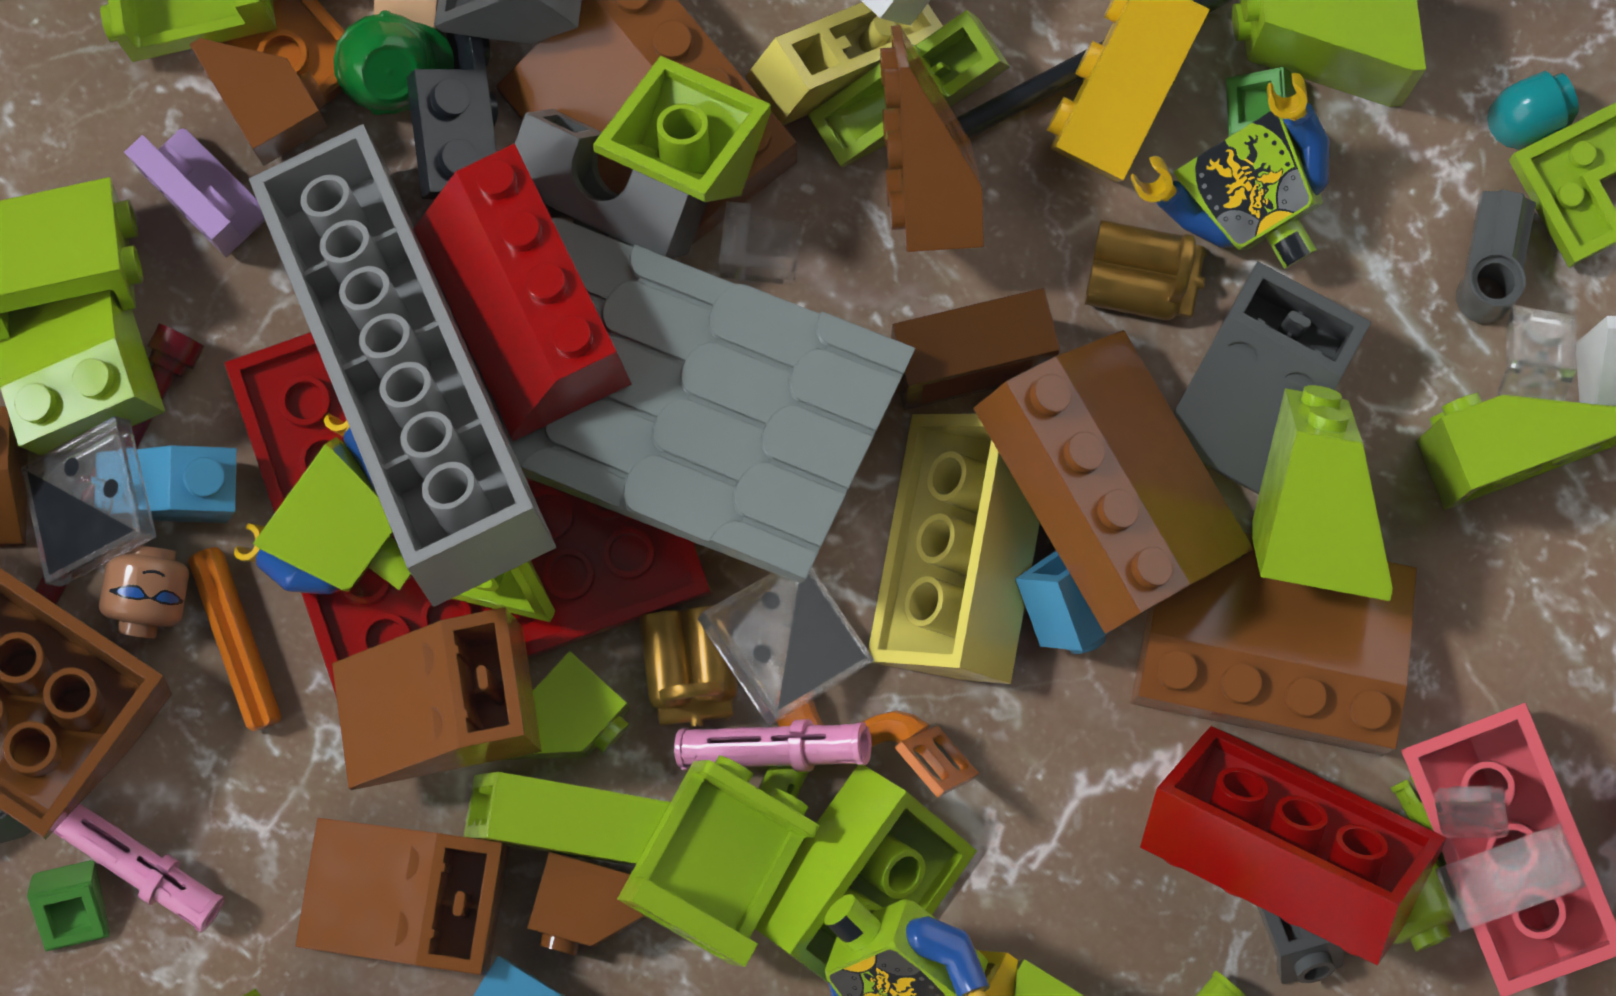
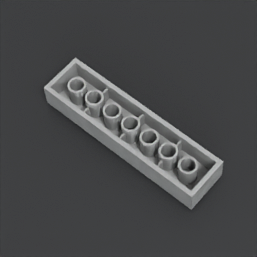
M364 124L249 178L407 569L433 607L557 548L446 297L414 231V225L391 173Z

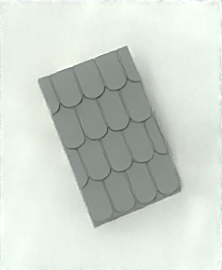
M553 218L555 227L632 384L513 441L472 353H470L525 477L802 583L808 576L820 547L827 536L916 348L823 311L819 314L751 286L734 284L634 244L632 247L569 221Z

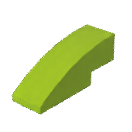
M968 10L959 14L916 46L913 45L950 107L1010 68L978 16ZM880 64L808 114L841 167H845L885 146L883 109H886L885 91L881 81Z

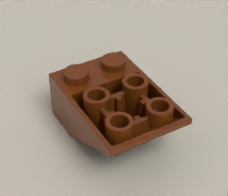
M901 25L891 26L892 47L880 48L881 81L885 91L886 109H883L884 145L887 147L889 168L885 169L887 206L890 209L891 230H903L907 252L984 247L982 184L971 141Z
M506 607L440 620L332 663L347 781L350 790L542 752L523 626Z
M317 818L295 947L486 975L491 965L510 846L502 842Z

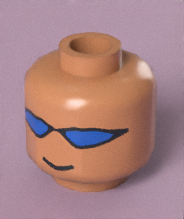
M126 543L124 553L112 554L107 559L99 610L105 617L119 620L118 634L156 639L158 627H173L181 621L189 571L184 564L175 561L177 551Z

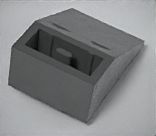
M1257 261L1174 411L1176 419L1203 464L1259 495L1285 388L1303 391L1307 385H1317L1335 390L1367 332L1371 321Z

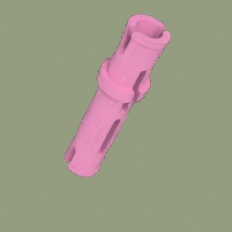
M809 719L794 720L791 726L692 730L682 728L678 730L674 743L676 763L678 767L681 766V770H689L693 761L710 760L715 763L718 756L721 755L745 768L792 766L797 772H810L814 769L815 765H866L870 760L872 748L870 730L865 722L842 725H814Z
M81 803L53 832L89 856L93 861L101 864L139 890L138 897L149 905L158 902L194 926L195 930L200 933L210 926L224 904V896L216 894L180 870V861L169 854L163 858Z

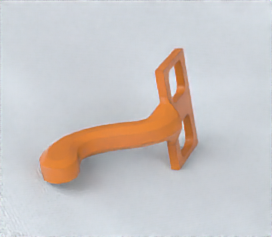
M781 690L777 693L773 707L775 719L779 727L791 726L794 720L809 719L814 725H825L819 717L810 692L778 710ZM898 710L877 714L863 721L869 727L872 747L885 741L898 743L894 748L937 798L972 781L979 775V772L938 725L929 729L930 725L916 715ZM934 742L938 743L959 766L960 770L952 765ZM914 751L918 752L926 760V762L938 774L941 780H938L928 770V768L916 756Z

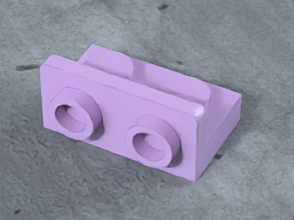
M184 128L179 129L159 149L141 135L124 151L139 172L225 257L229 256L265 221L257 199Z

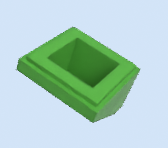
M1285 67L1226 78L1229 137L1271 111L1267 96L1268 83H1272L1275 93L1280 97H1291L1296 93L1292 84L1291 71Z
M84 861L33 874L27 898L45 952L109 937L110 929L95 861Z

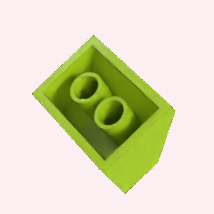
M858 765L817 821L820 827L814 838L806 837L799 846L755 930L828 983L825 968L837 935L825 925L824 919L827 911L838 899L848 894L854 895L871 913L906 899L914 901L932 915L977 853V850L907 791L865 765Z

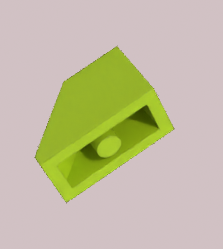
M569 651L533 690L542 752L503 760L586 757L595 747L605 753L629 727L630 724L623 717L629 712L630 707L617 693Z

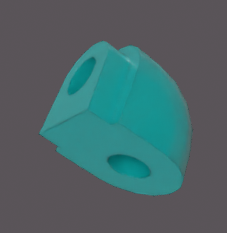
M1547 71L1540 72L1512 84L1496 97L1489 107L1487 117L1489 130L1495 139L1504 146L1518 150L1523 149L1571 125L1579 113L1578 98L1571 81L1564 73L1552 76Z

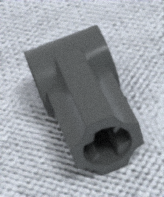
M1502 189L1499 191H1483L1479 195L1464 277L1461 279L1456 290V302L1460 311L1469 320L1474 322L1491 324L1502 319L1521 297L1526 286V274L1523 269L1536 202L1529 200L1522 193ZM1482 277L1495 280L1501 286L1504 298L1492 299L1485 296L1479 289L1477 279Z

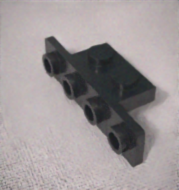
M446 33L455 57L454 69H414L406 77L422 199H436L457 170L497 152L494 126L498 117V104L494 92L489 91L486 72L490 58L488 38Z

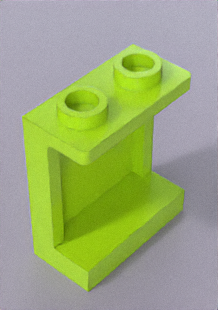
M108 0V4L102 5L100 8L101 20L108 40L110 42L117 41L132 62L192 49L189 44L199 38L224 42L277 29L273 0Z
M111 177L0 200V340L10 338L9 311L106 290H113L116 293L123 311L136 308L134 284L143 283L144 279L137 249L134 245L130 246L129 238L139 235L138 225L131 201L129 199L119 200Z
M719 755L715 763L710 760L693 761L617 900L727 964L746 967L758 943L750 939L754 929L802 841L806 837L814 838L820 825L804 816L809 808L804 802L776 788L773 789L771 795H768L749 783L753 776L751 771L737 762Z

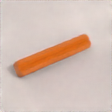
M218 547L198 551L189 557L188 563L243 720L249 730L258 731L266 729L281 721V713L224 552Z

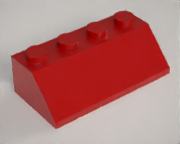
M515 143L457 170L416 224L414 231L512 440L515 441L632 383Z
M1210 726L1157 787L1140 848L1164 859V861L1174 867L1182 868L1222 888L1230 895L1240 897L1281 917L1291 925L1301 927L1341 947L1351 955L1359 956L1378 966L1401 933L1443 849L1446 837L1220 729Z

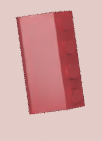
M1522 703L1401 750L1433 831L1446 837L1442 853L1500 996H1509L1616 957L1615 916L1527 703Z

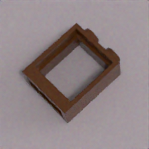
M1040 288L892 324L891 339L916 348L894 395L900 394L905 411L993 390L1000 387L1006 381L1059 355L1060 346L1045 289Z

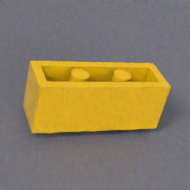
M1111 0L1104 18L1113 23L1102 45L1092 40L1084 53L1075 73L1084 78V81L1074 101L1063 97L1049 123L1047 131L1056 135L1050 150L1115 183L1124 181L1210 9L1193 0Z

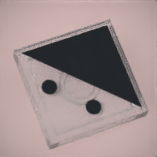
M113 416L21 467L46 584L62 587L108 563L113 558L123 555L156 537L129 419Z
M812 567L807 578L802 583L770 573L705 610L697 619L768 726L867 668L874 661Z

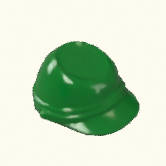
M383 10L377 15L364 16L349 25L337 41L333 57L334 75L342 91L356 104L370 109L374 115L396 114L405 110H411L406 77L414 69H454L455 62L453 49L448 39L439 31L387 10Z

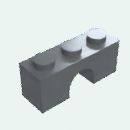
M554 109L525 113L515 145L548 212H554L556 209L573 217V223L607 237L610 235L632 247L634 244L671 259L688 255L708 202L701 201L635 170H632L621 194L615 193L605 185L598 170L599 154L594 152L593 143L602 133L601 131Z

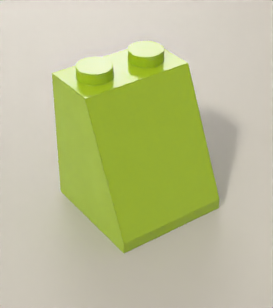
M1240 0V3L1233 4L1232 24L1236 41L1245 40L1247 61L1272 69L1285 67L1292 73L1301 74L1305 80L1388 107L1402 106L1426 71L1417 0Z
M1307 385L1303 391L1285 388L1250 528L1260 577L1390 601L1393 587L1364 446L1349 400L1342 399V395L1339 392L1323 386Z

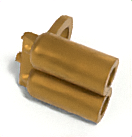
M1101 220L1096 237L1084 305L1161 320H1171L1175 316L1193 318L1198 289L1203 290L1205 284V277H1201L1204 257L1207 254L1205 252L1206 247L1196 245L1195 237L1190 234H1183L1182 236Z
M703 606L685 611H662L640 616L648 697L652 707L658 709L660 726L691 722V727H696V725L703 726V720L730 719V717H733L732 700L738 693V683L728 606Z

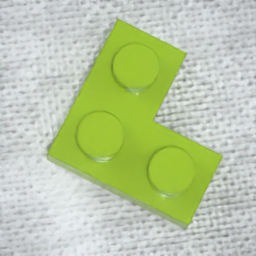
M1615 102L1515 152L1508 160L1530 200L1536 202L1535 209L1568 268L1616 245V209L1601 182L1616 175Z

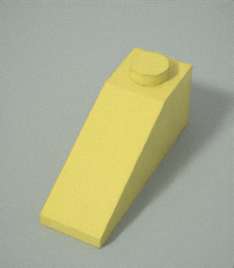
M862 2L775 37L745 77L760 99L771 104V112L781 124L786 125L807 116L824 102L880 64V48L892 47L891 26L901 25L911 44L916 46L943 25L929 4L926 5L910 26L881 19Z

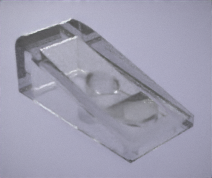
M1443 786L1438 788V791H1435V805L1440 830L1445 837L1504 838L1508 835L1509 801L1508 789H1505V786Z
M1561 822L1435 869L1460 932L1586 887V882Z

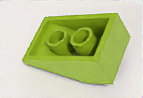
M113 290L9 311L10 338L0 340V389L19 447L50 460H55L166 412L132 309L122 310L117 295Z
M1476 392L1442 406L1443 412L1429 419L1431 427L1416 440L1444 510H1448L1616 447V406L1500 395L1482 402L1479 393Z

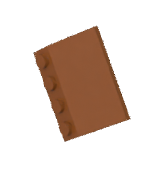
M582 0L577 28L538 42L496 85L499 93L522 121L525 113L554 109L603 132L660 55L760 99L678 0ZM772 112L741 196L709 201L692 245L797 163V141ZM600 154L598 155V170L601 179L609 189L621 194L627 186L633 169Z
M1124 330L1057 355L1003 383L973 408L1105 634L1254 550Z
M1244 532L1254 549L1251 533ZM1252 550L1148 610L1130 704L1381 756L1396 750L1408 683L1417 567L1387 561L1393 591L1390 601L1260 577L1255 550Z
M0 568V810L46 840L135 745L172 693L162 674Z

